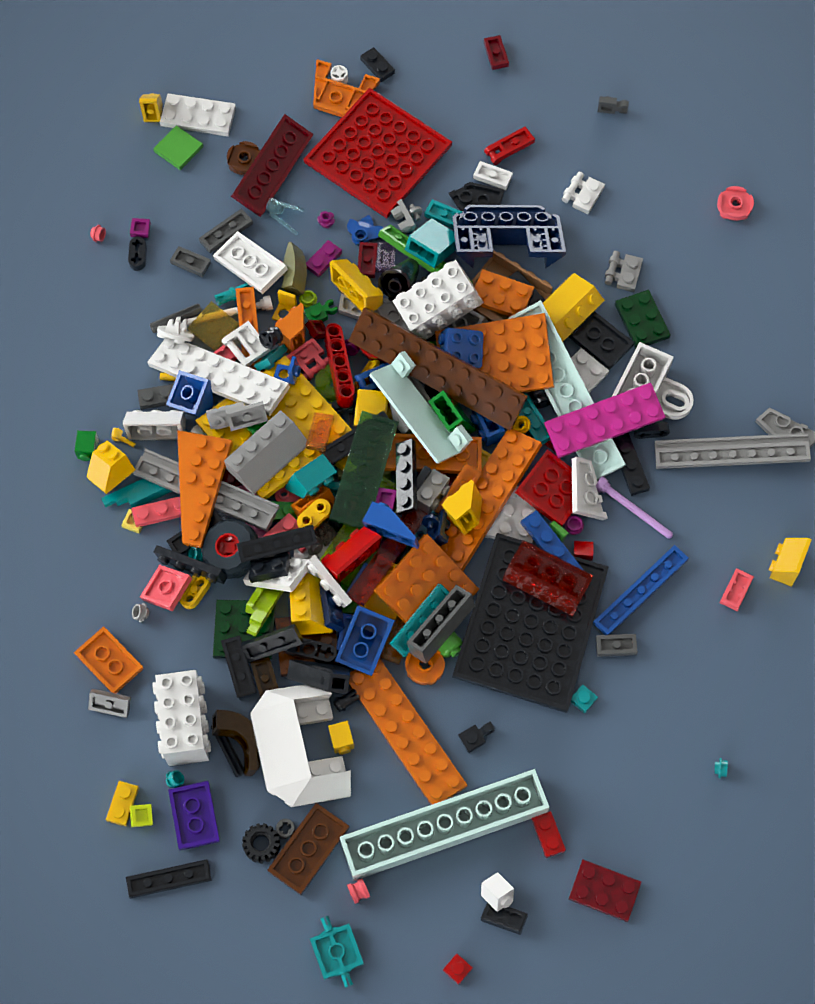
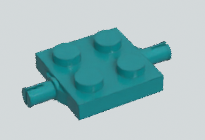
M325 916L328 925H326L324 917L320 919L325 931L318 936L310 938L324 980L334 976H341L344 986L347 988L349 986L346 978L349 985H353L349 972L354 968L364 965L350 924L332 927L329 916Z

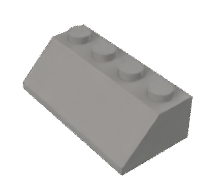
M280 410L227 457L224 462L227 470L254 495L310 443L295 423Z

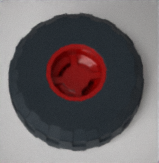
M226 519L220 521L207 531L201 549L202 558L206 564L222 569L227 579L240 578L248 574L254 562L253 560L240 562L236 543L257 539L258 535L248 524L240 520Z

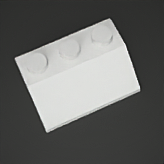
M134 410L126 413L123 426L128 440H178L177 430L185 431L186 418L184 411L171 410L169 412Z

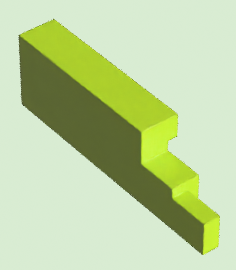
M256 588L246 604V612L252 614L249 620L250 626L247 629L248 634L253 636L258 634L284 591Z

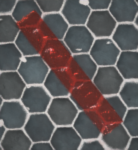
M418 509V511L404 514L400 520L415 535L422 525L423 517L427 513ZM386 538L347 593L349 598L364 607L373 595L374 589L382 582L407 545Z

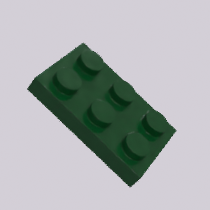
M649 289L615 301L617 311L631 340L634 342L635 349L639 342L649 346L670 338L671 334Z

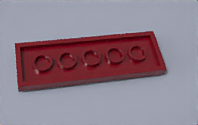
M284 114L231 197L261 217L314 134Z

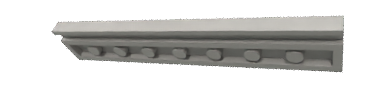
M809 434L658 440L654 443L656 469L810 462Z
M145 448L144 454L137 462L133 474L180 494L179 462ZM222 481L214 509L268 532L280 506Z

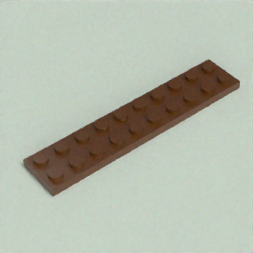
M367 307L363 308L349 339V342L389 364L395 360L399 353L405 351L416 365L410 372V376L439 392L444 390L453 400L509 431L512 430L528 398L527 395Z

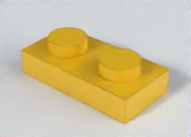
M122 781L118 782L106 817L107 822L127 826L130 817V806L134 805L139 790L138 786Z

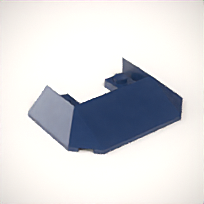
M468 205L462 213H456L452 216L456 254L473 268L474 257H493L492 245H527L529 257H544L546 269L566 255L560 217L556 214L551 215L545 212L546 208L540 205Z

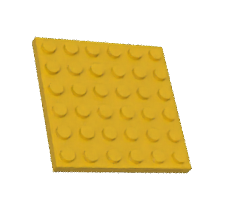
M285 355L275 362L274 367L264 370L262 373L274 377L277 364L289 366L291 361ZM282 370L279 373L281 378L289 376L288 370ZM301 372L296 379L295 385L289 384V390L271 416L267 415L269 421L281 410L295 423L310 444L256 492L259 497L264 499L269 498L284 487L296 471L321 455L320 449L352 430ZM226 398L219 404L214 406L212 409H218L219 407L235 404L237 402H234ZM206 413L195 420L196 424L207 436L232 440L233 445L230 455L252 436L246 427L231 431L230 426L211 430Z

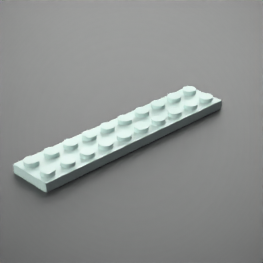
M540 300L508 319L542 313L546 314L555 388L544 390L559 417L594 404L547 310ZM613 438L576 452L579 458L592 461L597 480L626 466Z

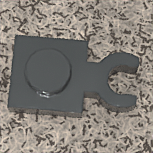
M600 96L597 112L615 114V111H618L622 114H627L629 101H617V98Z

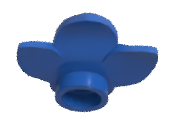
M367 215L359 222L350 219L347 229L352 235L353 243L359 246L360 242L368 243L369 240L379 238L378 234L383 229V226H374L371 216Z

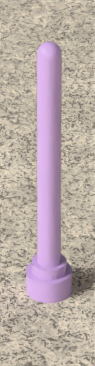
M603 476L598 480L596 488L599 493L606 492L666 538L670 539L673 537V533L610 487L609 480Z

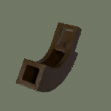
M216 710L212 716V736H226L236 740L244 753V776H253L260 768V758H258L259 752L252 722L239 713L229 710Z

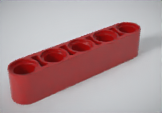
M330 323L326 326L324 342L336 401L340 407L349 408L354 402L355 388L343 331L339 324Z

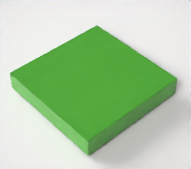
M176 125L153 150L160 157L181 170L203 148V143Z

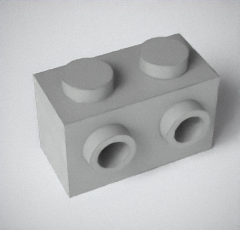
M435 469L431 471L417 491L418 512L423 515H429L432 510L435 511L442 496L445 497L450 490L449 477Z

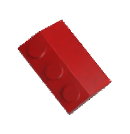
M365 526L360 530L357 528L350 534L348 541L339 543L335 548L336 551L331 555L328 553L322 558L321 562L339 584L379 549L381 536Z

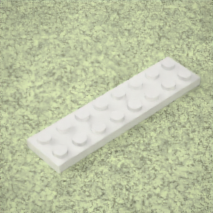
M171 338L164 339L147 362L149 367L177 377L179 370L209 379L211 380L212 393L237 403L243 401L244 406L263 401L266 415L271 416L290 388L289 383L190 343H175L174 339Z

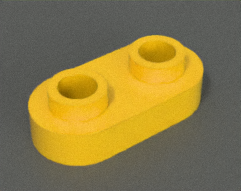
M325 499L315 500L298 516V527L302 528L313 525L315 530L330 516L331 506L329 502ZM320 505H323V510H317ZM305 519H310L308 524L303 523Z
M193 575L192 581L179 600L182 606L186 609L195 608L209 590L211 582L206 577H196Z

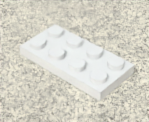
M167 94L160 126L174 128L177 125L183 130L229 137L236 104Z
M238 231L213 255L217 262L250 286H254L261 294H264L288 270L284 263Z

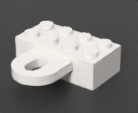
M639 342L612 395L613 397L651 382L665 418L672 420L687 416L692 409L694 401L691 391L686 386L666 378L674 357ZM672 396L684 402V406L678 407L667 402L666 397Z

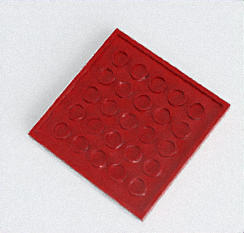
M369 87L304 158V163L387 219L391 215V210L399 206L397 201L400 199L403 201L449 150L452 146V141Z

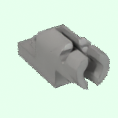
M242 401L206 411L211 430L230 426L231 431L268 421L263 401L244 406Z

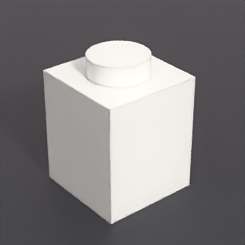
M497 872L482 882L481 896L498 912L502 908H507L511 905L514 888Z

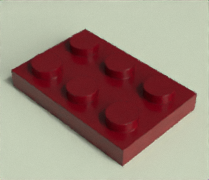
M582 859L568 900L628 922L641 881Z

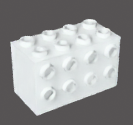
M456 260L446 263L443 269L431 273L427 279L415 283L410 290L398 294L396 299L393 300L409 330L425 340L433 336L435 331L444 329L484 303L467 274Z
M196 670L155 675L156 682H153L154 695L156 694L158 701L154 702V707L159 721H156V728L161 741H158V749L162 759L165 758L168 766L209 761L208 752H211V744L206 734L209 732V725L206 715H204V713H207V705L202 695L205 694L202 676H198Z

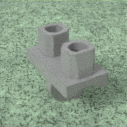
M402 199L397 201L399 206L391 210V213L396 221L403 217L406 218V220L398 224L402 233L414 232L418 228L413 219L420 221V215L423 210L420 206L415 207L414 204H411L408 211Z

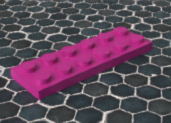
M650 382L546 421L544 425L557 457L561 458L665 419V414Z

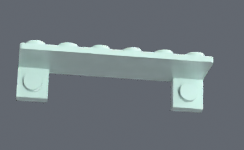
M403 351L398 354L390 365L371 372L370 377L433 460L439 464L463 452L473 439L462 425L457 426L452 433L446 429L442 421L407 377L416 365L408 354Z

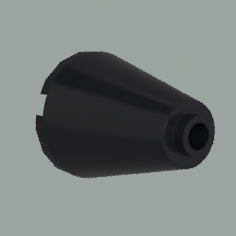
M408 258L381 273L378 279V287L383 292V295L385 294L389 297L388 300L393 302L398 294L407 292L416 283L420 270L418 262Z

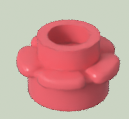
M101 225L93 227L90 232V236L95 242H102L106 235V229L101 227Z

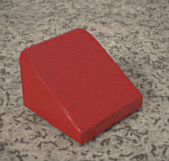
M574 541L573 556L592 561L594 555L593 542Z

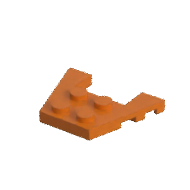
M317 59L313 107L314 109L343 117L369 87L374 90L380 84V78L365 74L360 87H353L328 79L332 63Z

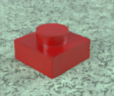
M456 953L443 971L459 985L473 967Z

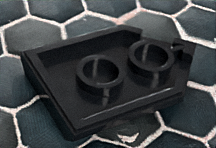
M469 182L464 187L453 190L448 194L458 209L463 212L464 208L468 205H501L504 189Z

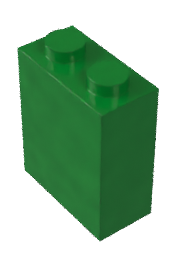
M444 390L428 401L450 433L460 425L465 428L469 435L476 431L458 402L453 400Z

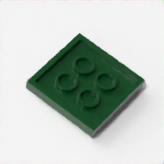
M216 600L213 658H226L221 643L222 640L241 635L242 642L273 632L276 605L258 634L253 636L247 633V629L250 626L249 620L252 615L246 612V604L249 600ZM273 654L264 658L270 657V659H273Z

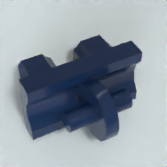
M444 508L438 514L429 513V515H425L422 519V524L427 528L426 534L439 546L446 544L449 536L444 532L450 528L451 522L447 519V513Z

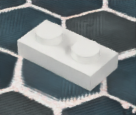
M482 161L479 162L473 175L475 180L507 190L513 177L512 172Z

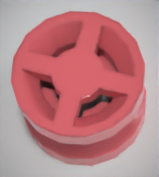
M362 878L358 879L354 884H347L355 904L359 903L362 898H370Z

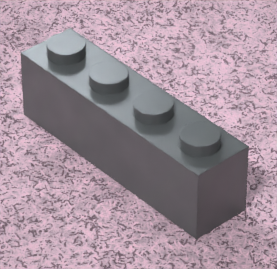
M455 585L407 641L410 654L426 664L475 607L472 594Z

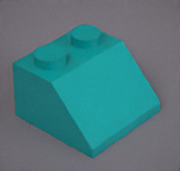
M322 454L296 471L285 488L301 498H305L308 495L312 497L320 490L319 488L322 485L326 487L334 481L333 477L337 471Z

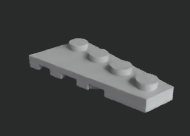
M341 294L339 314L358 320L361 311L344 294ZM383 298V305L374 312L410 331L395 304L387 298Z

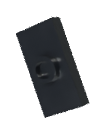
M487 902L481 916V921L521 935L528 913L511 907L502 908L497 912Z

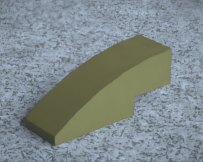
M288 242L283 261L288 270L283 274L284 279L281 288L296 296L304 295L307 278L305 256L300 248L292 242Z

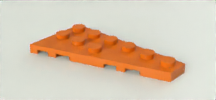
M177 430L182 543L185 546L202 549L226 469L224 460L229 457L233 442L230 439Z

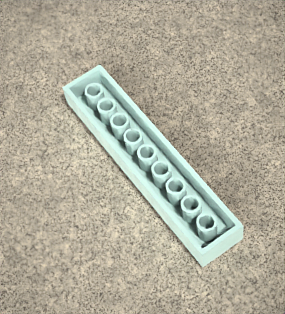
M533 769L340 836V841L353 880L355 881L547 813L549 805L537 773Z

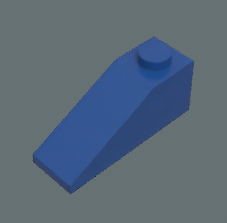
M382 502L371 503L362 520L365 527L384 537L417 549L419 548L416 536L387 504Z

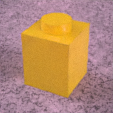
M348 721L328 726L335 754L343 755L351 752V749H354V743Z

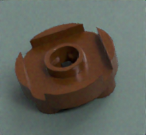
M248 141L239 142V145L231 146L227 152L229 169L237 174L245 175L260 152L258 146ZM247 156L248 160L243 161L240 158Z

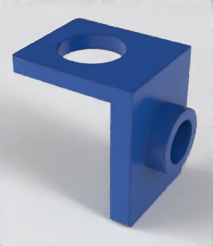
M292 356L289 366L277 364L274 377L295 385L301 371L297 358ZM282 370H288L289 376L281 378L279 373Z

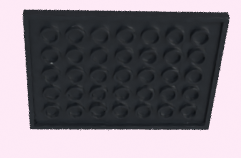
M497 533L452 678L567 713L609 567L573 556L584 571L567 583L538 545Z

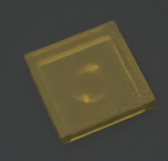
M211 301L187 329L215 352L223 345L222 339L239 327V323Z

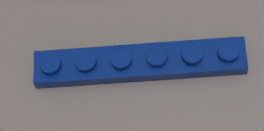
M674 545L595 619L593 624L604 635H610L680 569L689 558Z

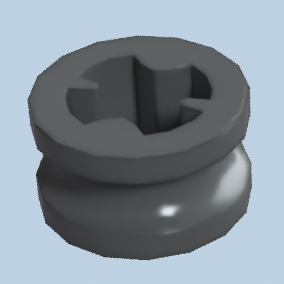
M282 819L277 823L276 831L281 838L288 839L294 834L295 827L291 820ZM283 824H287L288 827L291 826L287 834H284L283 831L280 832Z

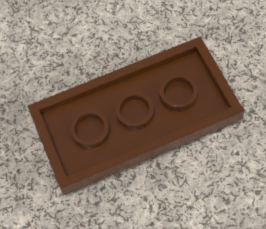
M315 803L267 871L302 895L340 842V836L345 835L350 826Z

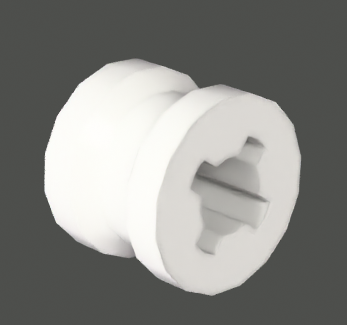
M342 65L334 66L331 69V80L347 84V68Z

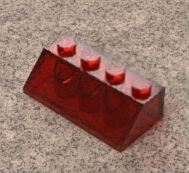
M523 540L507 567L503 581L573 616L593 575Z

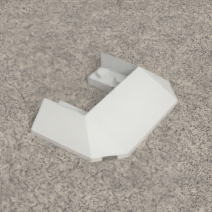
M308 685L266 690L250 713L267 791L284 800L285 804L290 807L351 796V770L346 771L343 756L309 762L307 760L300 725L331 721L333 719L329 702L332 693Z

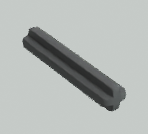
M198 303L150 323V328L153 333H156L157 328L163 325L167 326L170 319L174 320V324L176 318L181 317L182 322L184 319L201 314L202 309Z

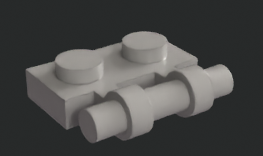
M614 251L609 259V269L605 273V284L611 285L612 281L618 282V289L634 292L643 258L626 254L624 260L619 258L620 252ZM616 267L622 268L620 274L615 272Z

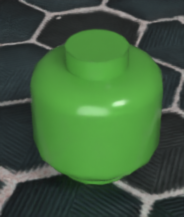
M453 632L438 650L444 658L451 656L455 658L460 653L463 641Z

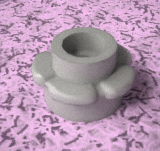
M145 603L135 604L132 609V617L139 620V622H143L149 616V608H147Z

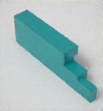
M141 479L101 499L105 508L114 503L120 506L126 502H129L131 508L145 505L172 491L148 480Z

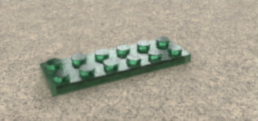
M365 411L361 412L329 520L358 529L364 527L362 520L371 503L376 500L398 421Z

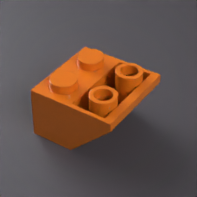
M302 303L292 307L289 313L284 318H280L275 324L283 335V340L278 345L285 344L288 354L306 342V321L304 305Z

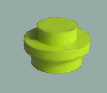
M306 290L304 295H300L299 302L304 305V308L310 307L317 303V295L310 290Z

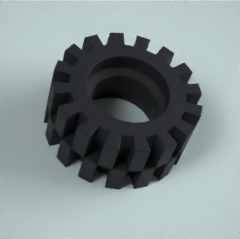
M258 823L254 827L253 825L250 826V830H246L245 836L242 838V847L245 854L255 863L256 861L259 863L264 861L270 862V859H274L276 853H279L280 839L278 833L272 826H267L265 823L263 825ZM258 836H265L269 839V846L263 851H258L253 846L254 840Z

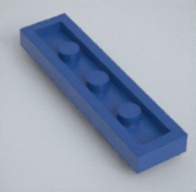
M537 510L521 520V525L567 583L583 573V568Z

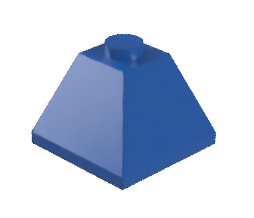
M179 370L166 405L179 411H184V413L201 417L207 410L212 409L214 403L211 380Z

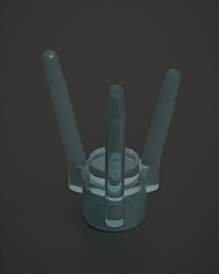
M270 198L266 206V211L270 212L269 217L276 219L289 231L298 236L299 233L277 215H281L284 208L301 212L304 209Z

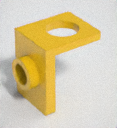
M278 290L279 304L272 316V320L278 321L281 318L278 315L280 311L287 310L289 312L292 307L297 306L296 295Z

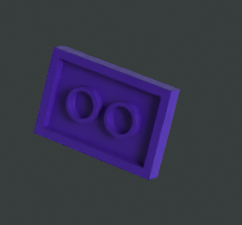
M209 781L168 789L179 851L220 842Z

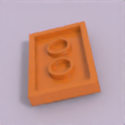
M484 269L475 286L476 291L484 302L480 307L509 317L527 308L534 292L533 286Z
M104 626L74 652L111 693L115 694L144 669Z

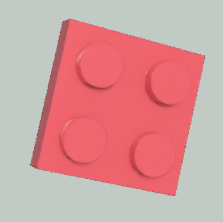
M159 565L140 598L145 602L173 611L192 581V577L180 571Z

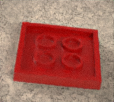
M547 449L514 493L550 521H555L562 527L572 513V468Z

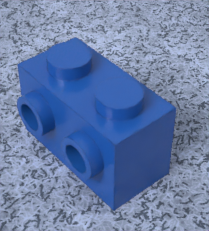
M472 410V415H470L472 424L474 426L477 425L479 429L478 436L482 437V441L485 442L486 446L500 442L505 434L504 427Z

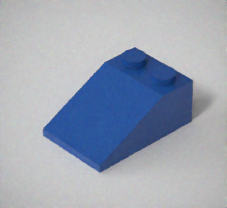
M358 605L335 661L372 676L395 620Z

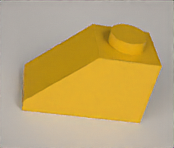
M153 93L143 94L139 98L144 122H160L163 106L161 95Z

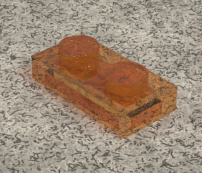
M314 413L306 442V449L326 451L334 421L333 415Z

